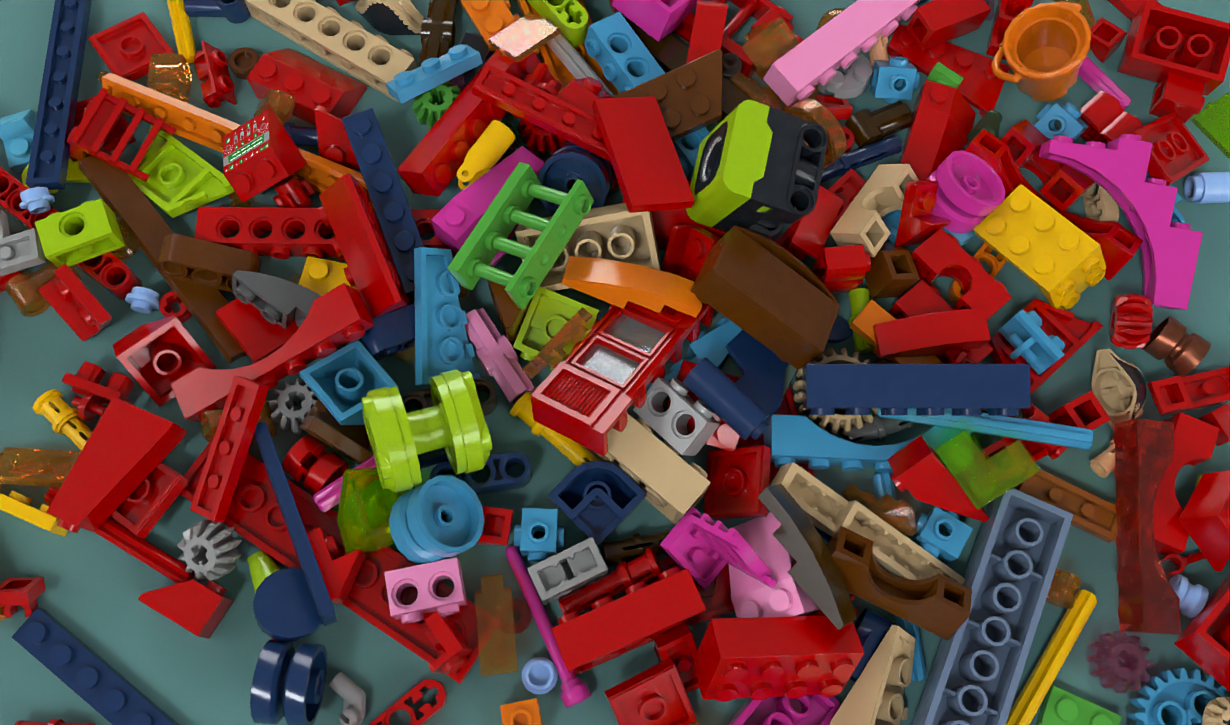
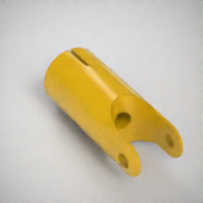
M493 120L467 152L464 163L457 171L458 186L461 190H464L491 170L514 142L516 137L506 125L500 121ZM463 182H469V185L465 186Z

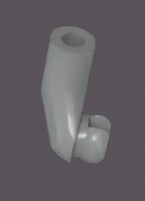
M340 672L329 685L330 688L343 698V712L339 715L340 723L342 725H360L366 715V694L363 689Z

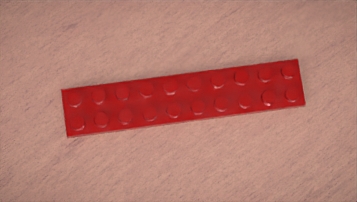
M213 439L183 476L189 482L180 495L191 502L193 501ZM247 453L224 524L229 528H234L236 533L288 568L301 569L264 463ZM287 479L306 533L320 527L328 535L334 534L341 554L336 555L337 558L359 549L366 553L365 560L345 602L341 604L429 664L445 652L442 649L438 651L425 633L430 628L424 620L434 612L423 614L424 619L421 621L402 624L401 619L396 620L390 615L384 572L416 566V564L333 509L322 512L312 495ZM441 581L436 587V594L441 598L448 597L453 592L452 588ZM407 587L402 591L400 596L402 605H410L416 601L418 596L416 587ZM468 599L467 605L459 606L460 612L448 615L473 650L466 656L469 662L452 675L450 673L446 674L459 684L463 683L502 623Z

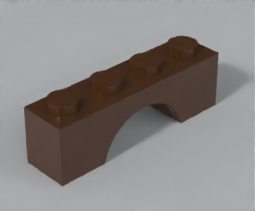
M840 526L826 546L844 580L848 592L946 640L970 616L972 589L941 574L920 580L895 576L883 569L876 561L873 554L874 541Z

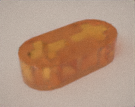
M270 90L259 101L254 117L271 107L282 125H284L291 118L296 100L286 92Z

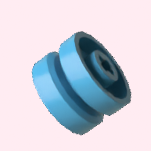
M439 475L398 498L392 506L389 518L390 532L397 549L408 560L420 565L445 560L470 549L477 543L482 535L484 526L483 508L475 491L465 481L454 476Z

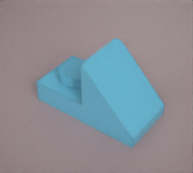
M32 109L0 118V138L4 143L9 168L14 173L22 172L29 164L36 122L35 113Z

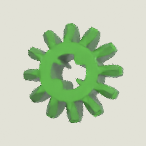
M447 81L414 97L415 102H413L412 108L421 126L427 124L429 130L434 126L461 93L458 85L451 87V83Z

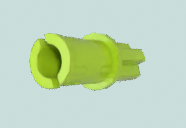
M856 288L848 293L851 317L848 319L849 325L870 302V293L866 288ZM853 331L855 350L861 354L872 352L874 346Z

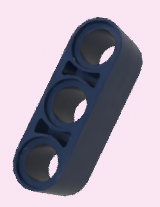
M415 304L373 318L372 321L375 326L366 330L365 335L361 337L367 351L375 360L415 347Z
M507 452L490 455L483 469L489 470L491 474L489 479L483 483L473 481V475L476 471L467 474L465 472L455 474L449 461L439 463L433 467L430 479L439 475L453 474L456 478L465 481L475 491L476 495L523 488L530 482L532 471L530 462L524 454L520 452ZM513 464H521L525 467V471L520 477L512 478L507 475L508 468Z

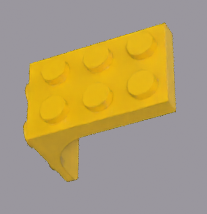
M1022 184L973 229L976 236L1033 282L1055 309L1068 310L1079 301L1080 294L1089 286L1097 285L1105 275L1106 265L1100 244Z

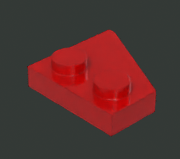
M317 106L314 111L319 156L347 168L360 170L342 119L328 113L327 108Z

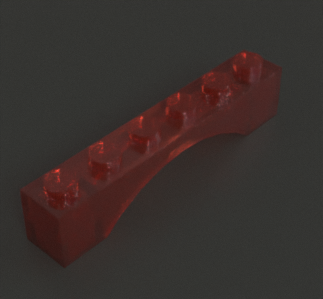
M1138 418L1114 423L1113 441L1115 444L1114 475L1116 478L1115 510L1117 513L1118 530L1116 546L1118 549L1117 581L1119 587L1118 617L1120 631L1181 635L1180 598L1169 584L1161 567L1153 532V509L1158 485L1166 468L1174 458L1173 423Z

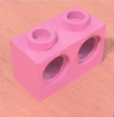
M457 557L384 572L390 615L396 620L401 619L402 624L421 621L424 619L423 614L439 611L446 615L460 612L459 606L467 605L461 563ZM445 579L452 580L454 582V590L451 595L445 598L438 597L436 594L438 583ZM407 587H416L418 591L416 601L410 605H402L400 600L402 591Z

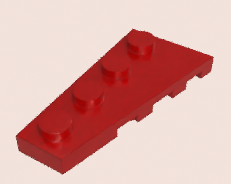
M899 23L887 47V54L891 57L908 58V62H911L917 69L916 72H922L926 76H929L931 70L938 62L964 78L957 90L969 104L981 111L979 115L988 120L993 113L1005 80H1001L993 74L991 67L993 59L949 42H944L921 51L906 30L907 26ZM1000 62V69L1008 73L1009 66Z

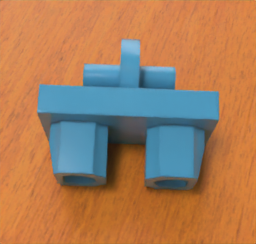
M1022 309L998 331L1016 349L1009 357L1014 361L1021 355L1040 375L1065 355L1062 352L1065 343L1058 336L1050 335L1048 337L1040 328L1042 319L1035 311L1026 313Z

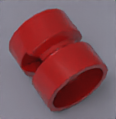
M307 435L301 438L289 450L282 462V468L295 481L301 482L304 480V488L314 495L346 474L349 470V463L334 452L327 453V446L312 435Z

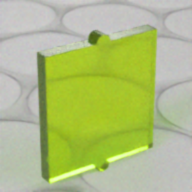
M1228 92L1216 102H1209L1205 106V110L1191 121L1230 158V93Z

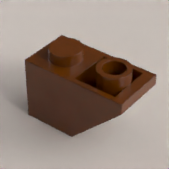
M885 241L875 257H870L871 268L864 277L872 299L897 298L920 279L910 251L888 241Z

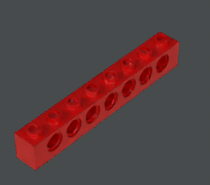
M198 207L195 230L196 239L250 251L258 256H271L279 260L289 259L290 256L304 257L306 259L307 256L320 259L323 257H336L345 260L343 255L338 256L331 239H325L326 235L334 231L331 224L326 226L318 208ZM372 209L373 212H374V214H375V217H376V219H377V222H378V224H379V227H380V229H381V231H382V234H383V236H384V233H383V230H382V228H381V225H380L379 219H378V217H377L376 211H375V209ZM411 209L421 237L428 233L435 234L431 219L441 209ZM239 231L235 237L228 238L233 232ZM272 232L268 237L261 238L264 233ZM304 232L300 238L292 239L295 234ZM436 235L430 240H422L424 247L451 249L438 239ZM451 249L452 257L454 258L457 253Z

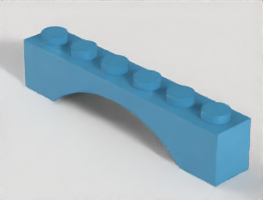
M773 414L766 421L770 425L764 431V445L771 448L770 463H775L776 468L794 462L796 464H808V468L812 470L828 469L829 465L842 466L843 471L863 470V467H875L876 472L891 473L893 470L887 459L916 439L894 445L871 446L857 444L835 437L818 427L806 416ZM933 426L921 435L956 475H961L963 470L975 464L972 432Z

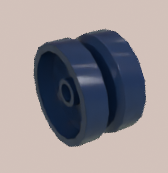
M569 142L558 148L539 171L538 179L542 186L565 193L570 191L577 179L582 180L594 200L591 209L602 207L613 191L615 172L610 161ZM540 199L546 210L554 215L560 205Z
M270 639L264 645L257 661L251 687L250 709L254 723L277 725L284 717L287 725L314 724L320 710L326 683L327 651L324 645L302 643L296 651L293 643L289 641Z

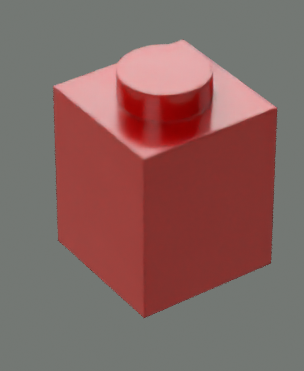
M1168 73L1154 88L1149 114L1162 117L1174 111L1185 124L1194 114H1199L1204 106L1205 97L1202 96L1204 83Z

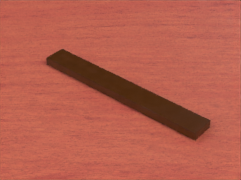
M106 151V152H105V153H107V154H109V155H112V153H111L110 151ZM94 156L79 160L78 168L156 267L162 241L165 236L174 234L126 172ZM162 275L229 363L247 355L215 316L216 310L228 304L217 288L172 279Z

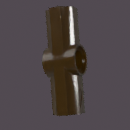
M430 0L427 18H423L421 24L422 49L419 67L423 61L429 58H439L449 53V49L454 47L456 36L454 20L458 0Z

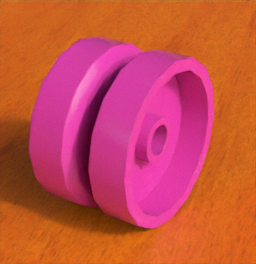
M953 151L938 166V169L926 179L938 183L937 200L933 207L932 215L950 220L951 223L945 229L960 234L970 233L986 218V215H989L1005 199V188L997 172L985 160L966 151Z

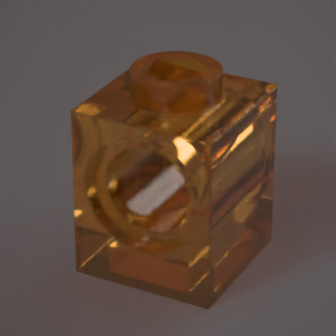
M172 52L151 54L147 87L189 103L193 71L183 54Z

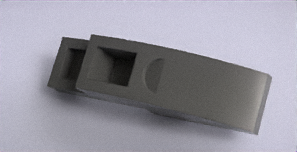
M237 270L232 274V290L234 295L244 304L250 303L259 309L261 315L269 323H278L284 329L294 320L299 328L307 317L314 300L321 296L308 288L272 275ZM354 341L343 343L342 345L336 347V351L342 349L343 347L351 344Z

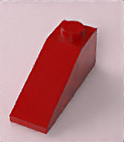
M921 435L887 459L893 470V473L889 476L901 492L907 489L916 500L981 522H986L990 519L978 499Z

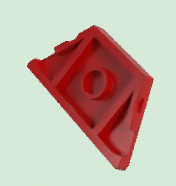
M1034 299L1023 309L1026 313L1035 311L1042 319L1040 328L1048 337L1050 335L1058 336L1065 343V347L1062 350L1065 355L1040 375L1030 366V394L1076 353L1103 325L1096 321L1088 323L1074 317L1075 313L1064 309H1055L1050 304ZM1000 332L989 341V345L994 349L991 355L995 364H1028L1021 355L1014 361L1009 357L1016 349Z

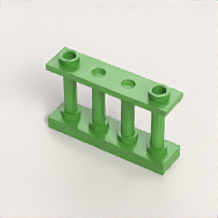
M519 162L447 268L462 287L473 290L480 278L505 286V291L517 307L524 310L531 298L536 295L540 284L583 218L589 213L594 200L582 180L577 179L570 191L565 193L542 186L531 166ZM534 198L560 205L551 220L525 212ZM516 224L542 232L533 247L507 239ZM499 250L524 259L514 275L489 266Z

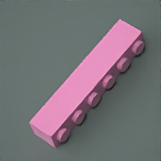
M857 0L775 61L763 80L787 106L797 99L803 102L815 91L814 86L819 82L822 86L825 85L836 75V69L840 66L846 69L857 59V53L861 50L867 53L879 41L877 39L879 36L883 35L886 38L899 26L898 22L903 19L905 22L910 20L918 8L917 4L920 0Z

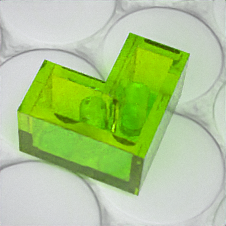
M966 429L935 449L977 510L1041 471V467L1020 439L989 458L971 431Z

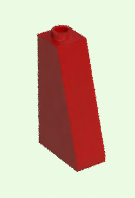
M112 397L46 513L60 518L56 524L57 526L76 534L80 528L95 532L180 443L188 431L174 422Z

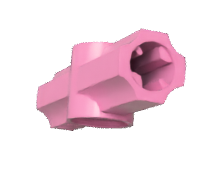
M484 308L468 312L466 314L468 324H464L467 338L473 344L476 350L475 354L489 377L492 376L509 404L516 403L528 391L532 393L535 390L534 386L518 363L519 359L515 350L505 335H500Z

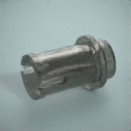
M726 53L722 56V75L736 84V76L741 71L742 62L736 54Z

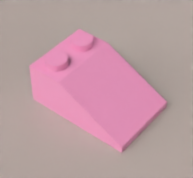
M771 512L768 513L767 517H757L733 527L771 570L772 573L769 577L777 582L772 589L729 564L731 600L737 618L805 616L820 610L788 573L797 561L773 536V533L782 524Z

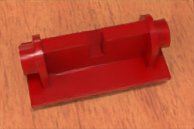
M204 40L201 41L203 50L196 52L194 63L199 80L205 81L200 84L204 103L208 104L210 108L220 107L221 102L224 100L236 105L235 86L229 75L226 55L219 48L213 47Z

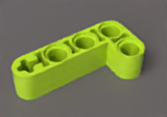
M527 0L543 19L547 18L552 21L573 47L584 44L588 32V13L577 0Z

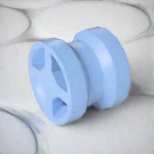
M1177 574L1166 584L1161 602L1169 608L1176 607L1180 609L1184 616L1191 619L1195 618L1203 610L1209 592L1206 587L1200 584L1192 585L1189 583L1188 578Z

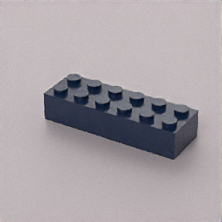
M806 364L802 368L803 408H811V415H835V408L846 409V415H871V409H881V415H908V409H916L917 416L944 415V409H952V416L982 415L981 409H988V416H1019V409L1031 408L1030 364Z

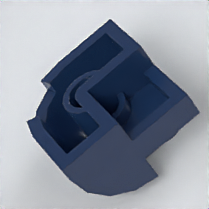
M602 461L582 463L573 469L548 494V497L589 538L593 537L597 546L623 523L647 496L622 469L611 462Z

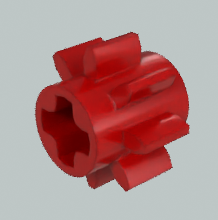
M292 175L274 187L278 195L274 196L273 200L279 208H308L313 204L309 196L315 192L305 178L298 181L296 176Z

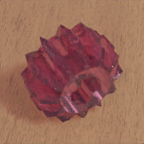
M1119 630L1114 631L1113 634L1109 632L1102 633L1099 636L1100 642H1092L1089 645L1096 654L1088 656L1086 659L1090 663H1095L1096 666L1090 675L1093 677L1102 676L1101 687L1105 689L1113 687L1116 693H1126L1128 689L1130 691H1139L1142 689L1141 682H1148L1152 679L1145 668H1152L1155 664L1145 658L1150 649L1147 647L1139 648L1140 637L1135 635L1127 637L1126 632ZM1121 659L1122 664H1118L1117 660Z

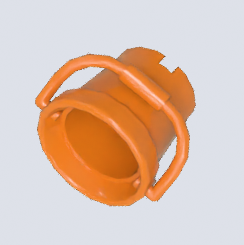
M1071 2L1041 3L1021 12L1011 21L1004 33V40L999 44L1000 48L995 54L991 66L993 74L1001 80L1016 83L1020 92L1023 93L1024 91L1026 94L1031 95V99L1035 101H1053L1067 94L1068 89L1073 83L1075 85L1078 80L1079 68L1090 49L1091 30L1086 18L1079 12L1082 8L1081 5ZM1004 55L1009 68L1014 74L1006 73L1000 69V62Z

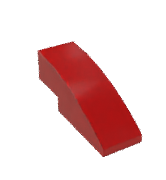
M984 308L917 315L873 326L878 358L942 355L948 350H962L963 348L965 350L979 349L991 340Z

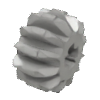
M298 376L295 385L289 379H285L284 385L286 388L283 391L274 388L273 392L278 399L268 401L269 406L275 410L271 414L272 420L280 422L279 427L285 432L292 428V432L295 435L301 434L302 429L299 426L318 399L305 381ZM302 401V408L300 410H297V403Z
M209 519L202 520L196 523V525L187 528L183 532L184 539L177 544L184 552L178 560L186 561L187 568L185 572L195 571L196 580L207 578L209 581L217 580L223 577L224 574L232 572L237 566L235 561L239 560L243 555L236 548L242 540L233 538L234 528L228 527L225 529L224 522H212Z

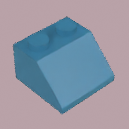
M359 340L300 371V377L340 425H365L361 398L365 397L370 390L393 386L399 389L397 384Z

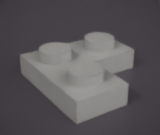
M0 209V277L46 263V257L37 229L32 228L10 235L8 215Z

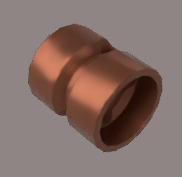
M1168 316L1150 334V340L1142 350L1157 360L1166 359V366L1178 375H1181V377H1184L1206 356L1211 343L1197 333L1187 334V326L1174 317Z

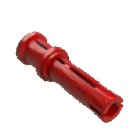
M651 547L647 548L644 555L628 563L622 561L616 566L617 570L558 598L562 613L566 615L578 611L579 614L591 608V605L598 600L609 596L612 597L625 591L632 585L643 581L646 582L656 576L659 578L658 575L664 571Z

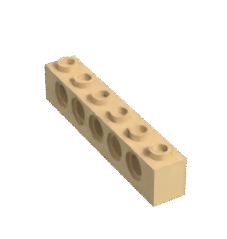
M244 0L252 18L396 102L398 101L389 94L385 83L394 80V76L400 72L412 71L417 68L415 58L407 50H399L393 47L384 37L380 35L374 36L367 32L358 22L354 20L348 21L341 17L332 7H324L315 0Z

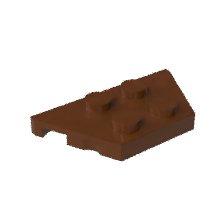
M718 49L611 98L655 96L671 139L675 141L721 120L722 51Z

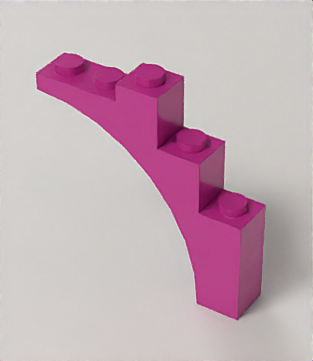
M1122 134L1121 137L1108 142L1107 148L1105 143L1094 141L1086 142L1085 145L1073 143V138L1066 136H1054L1053 140L1051 139L1041 144L1039 157L1063 163L1087 175L1105 189L1122 209L1134 234L1143 240L1139 247L1143 270L1142 296L1150 298L1154 307L1187 310L1203 232L1191 230L1190 224L1171 222L1177 187L1166 186V180L1146 178L1153 143L1141 141L1142 137L1139 135Z

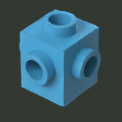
M893 56L890 57V61L874 60L869 89L874 97L883 98V101L888 103L902 101V99H912L913 91L918 89L920 75L919 72H916L915 66L908 62V58Z
M1057 102L1054 105L1047 104L1037 114L1036 118L1039 121L1034 127L1050 140H1053L1054 136H1066L1073 138L1075 141L1089 125L1079 118L1082 112L1070 102L1066 104ZM1057 120L1061 122L1060 129L1056 125Z
M934 507L926 513L921 512L917 516L911 527L915 531L911 540L935 558L947 564L958 559L973 528L959 521V516L956 513Z
M522 508L521 525H515L514 546H520L521 555L528 556V561L541 562L556 555L557 547L564 548V526H558V509ZM539 533H542V534L545 535V536H544L543 538H541V539H535V538H534L535 535H536V534H539Z

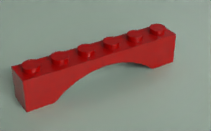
M984 128L966 148V152L973 153L985 160L997 172L1005 188V199L1022 184L1099 243L1106 265L1104 278L1110 281L1124 267L1142 244V239L1116 221H1099L1080 217L1067 211L1062 212L1054 204L1047 201L1023 177L1014 161L1010 146Z
M343 283L315 299L307 317L296 333L282 347L268 357L251 365L235 369L212 370L198 367L172 382L171 386L186 420L210 424L221 417L234 375L268 386L269 390L273 389L278 385L279 380L288 375L300 373V371L307 368V364L317 358H325L336 351V347L343 343L360 339L365 335L366 330L375 325L359 291Z

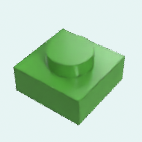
M938 62L926 80L958 89L964 78Z

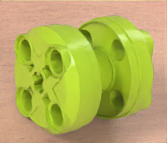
M454 369L431 377L430 389L433 407L406 413L401 395L396 386L370 390L365 397L361 398L363 419L383 490L389 489L394 493H398L422 484L417 455L445 448L449 463L455 474L464 472L467 474L484 468L490 457L492 442L477 395L475 382L470 371L461 372L458 369Z

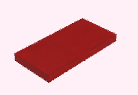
M656 97L594 99L592 108L628 212L636 213L691 208L695 200Z

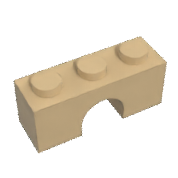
M879 164L830 232L838 246L863 244L864 251L869 252L870 257L876 256L891 234L882 217L892 211L902 210L907 182L919 181L910 164Z

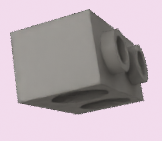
M658 377L646 392L644 406L642 408L635 406L633 411L681 455L696 456L720 426V423L712 417L714 412L701 400L695 402L687 394L690 390L676 378L667 380ZM666 396H669L671 401L670 407L667 411H664L663 400ZM691 417H693L695 420V429L691 434H689L687 430V422Z
M593 537L527 568L544 606L606 576L608 573V568Z

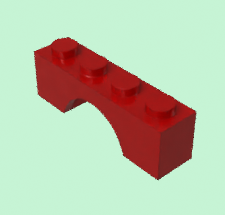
M1092 391L1047 415L1050 417L1049 422L1053 424L1094 430L1111 420ZM1005 437L974 455L975 464L969 468L982 489L985 490L1047 456L1048 451L1037 442Z
M1182 412L1164 419L1160 423L1156 431V437L1159 438L1156 449L1152 451L1147 461V467L1150 468L1148 476L1138 490V497L1141 498L1138 509L1133 512L1129 520L1128 526L1131 529L1129 541L1164 556L1185 552L1189 533L1179 521L1183 509L1175 494L1176 476L1182 466H1195L1211 459L1220 428Z

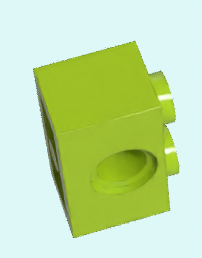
M102 199L86 201L76 208L52 213L47 218L35 222L44 255L58 268L64 264L69 267L125 246L115 213Z

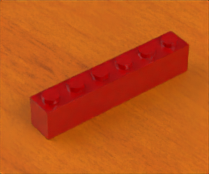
M503 42L486 63L524 80L527 74L533 73L540 61L529 42ZM484 66L396 170L413 194L439 197L457 175L458 169L464 163L467 152L493 120L500 121L507 113L506 110L471 94L472 86Z

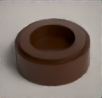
M243 47L232 52L228 63L236 77L247 80L246 77L260 57L255 50Z

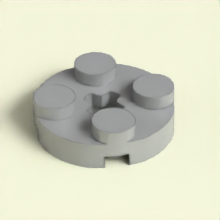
M860 51L857 53V59L846 69L840 66L835 70L837 72L836 75L828 83L822 86L819 82L814 87L824 94L825 89L835 93L834 97L839 99L857 97L866 91L867 85L870 84L873 72L871 62Z

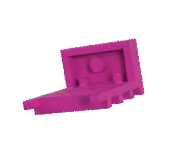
M691 507L660 544L682 570L689 569L694 583L706 590L727 563L772 589L777 584L773 578L769 577L772 573L771 570L736 529L731 527L728 530L721 521L717 520L715 523L709 515L705 513L701 515L694 507Z

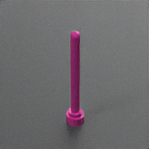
M507 546L505 549L507 560L563 683L560 686L563 692L560 694V697L567 709L588 699L592 694L586 682L582 683L580 677L576 678L574 674L567 671L551 630L553 625L521 554L516 546Z

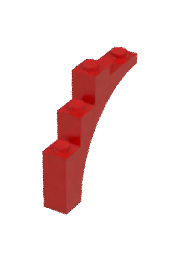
M933 0L916 9L906 30L921 51L978 30L991 8L985 0Z

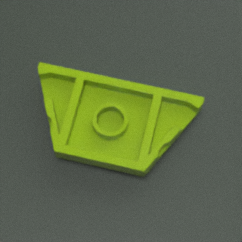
M150 125L148 129L149 132L153 127L152 125ZM160 130L138 170L150 175L147 182L128 174L145 197L172 218L235 192L223 173L176 138Z

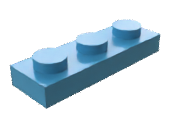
M467 44L456 45L449 49V53L439 58H429L423 61L420 67L412 71H403L396 74L394 80L385 83L389 94L402 104L483 64L480 53Z

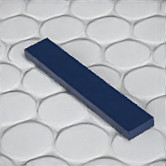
M266 421L258 423L254 432L257 447L322 625L327 626L337 622L335 609Z

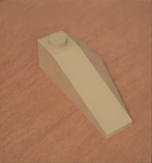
M892 625L829 725H900L901 720H907L908 707L904 706L903 693L904 688L911 683L916 638L901 627Z

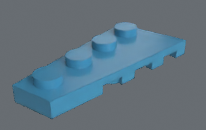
M427 247L414 249L416 385H430L431 377L454 369H458L461 372L470 371L473 379L480 378L479 373H475L472 357H475L473 344L468 342L464 325L468 324L465 310H461L458 294L460 293L459 283L447 268L453 260L451 249Z

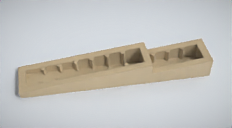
M794 462L780 467L770 486L782 484L804 510L812 524L833 537L839 527L843 526L874 541L873 554L876 561L883 569L895 576L920 580L941 574L962 585L964 584L965 578L856 500L847 501Z

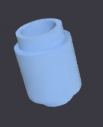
M1230 172L1195 173L1193 176H1188L1183 187L1185 199L1193 201L1195 204L1230 202Z

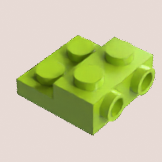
M539 286L536 295L531 300L513 348L521 351L519 357L538 364L539 359L552 363L550 370L553 371L558 363L563 362L571 354L574 345L578 341H582L589 334L601 311Z

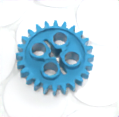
M1184 668L1173 669L1172 672L1170 670L1159 671V677L1151 676L1146 678L1150 687L1138 686L1136 688L1143 698L1130 699V702L1138 710L1136 713H1127V717L1136 721V725H1192V723H1202L1203 712L1207 704L1217 697H1226L1225 692L1227 689L1221 684L1214 685V678L1210 675H1203L1201 677L1200 671L1197 669L1188 670L1187 672ZM1195 698H1197L1200 702V713H1197V711L1195 710ZM1163 708L1168 713L1169 719L1167 724L1161 718ZM1230 721L1223 722L1224 724L1230 725Z

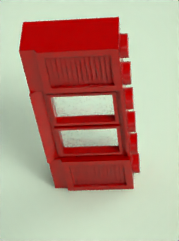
M630 301L626 303L623 309L611 304L606 315L593 324L589 334L582 341H578L574 345L571 354L563 362L558 363L549 376L535 388L531 394L533 420L605 456L608 452L609 431L612 428L619 432L625 429L628 421L627 409L631 405L638 408L644 406L646 402V386L649 382L654 383L658 377L664 379L665 363L667 360L676 364L680 361L683 341L685 339L691 342L697 340L700 323L706 326L712 324L713 307L702 303V309L695 318L664 305L660 313H657Z

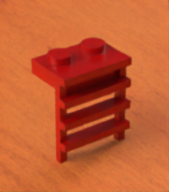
M102 87L94 101L90 100L83 112L82 121L79 126L75 125L67 138V143L70 144V156L77 160L85 159L86 155L90 154L147 182L150 175L138 170L160 130L173 136L176 128L164 123L165 120L160 117L155 118L147 114L145 109L141 107L138 109L128 104L126 99L122 97L118 99ZM125 111L133 115L134 118L112 155H109L100 149L121 114ZM143 120L153 127L131 165H128L119 159Z

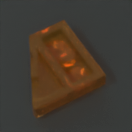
M582 307L549 340L522 371L532 379L548 364L554 368L566 356L567 353L563 348L567 343L571 341L575 345L588 332L589 329L584 325L591 319L592 315Z

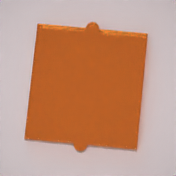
M529 12L488 39L491 46L499 50L501 55H507L516 62H519L561 33L559 28L548 22L547 18L542 19Z

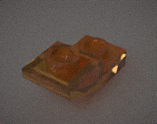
M852 483L842 491L844 499L847 501L856 500L903 535L913 536L918 532L914 518L915 512L904 500L900 499L897 501L888 493L877 500L870 491H861Z

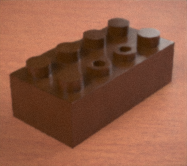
M733 226L712 246L690 290L701 302L709 304L773 351L781 361L788 362L797 370L824 352L840 308V304L828 288L799 259L772 240L739 226Z

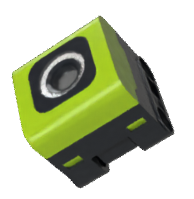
M753 100L743 101L699 145L690 185L695 202L691 208H686L688 216L697 223L726 233L733 226H739L771 239L782 230L784 223H796L814 210L828 143L825 129L817 123L807 121Z

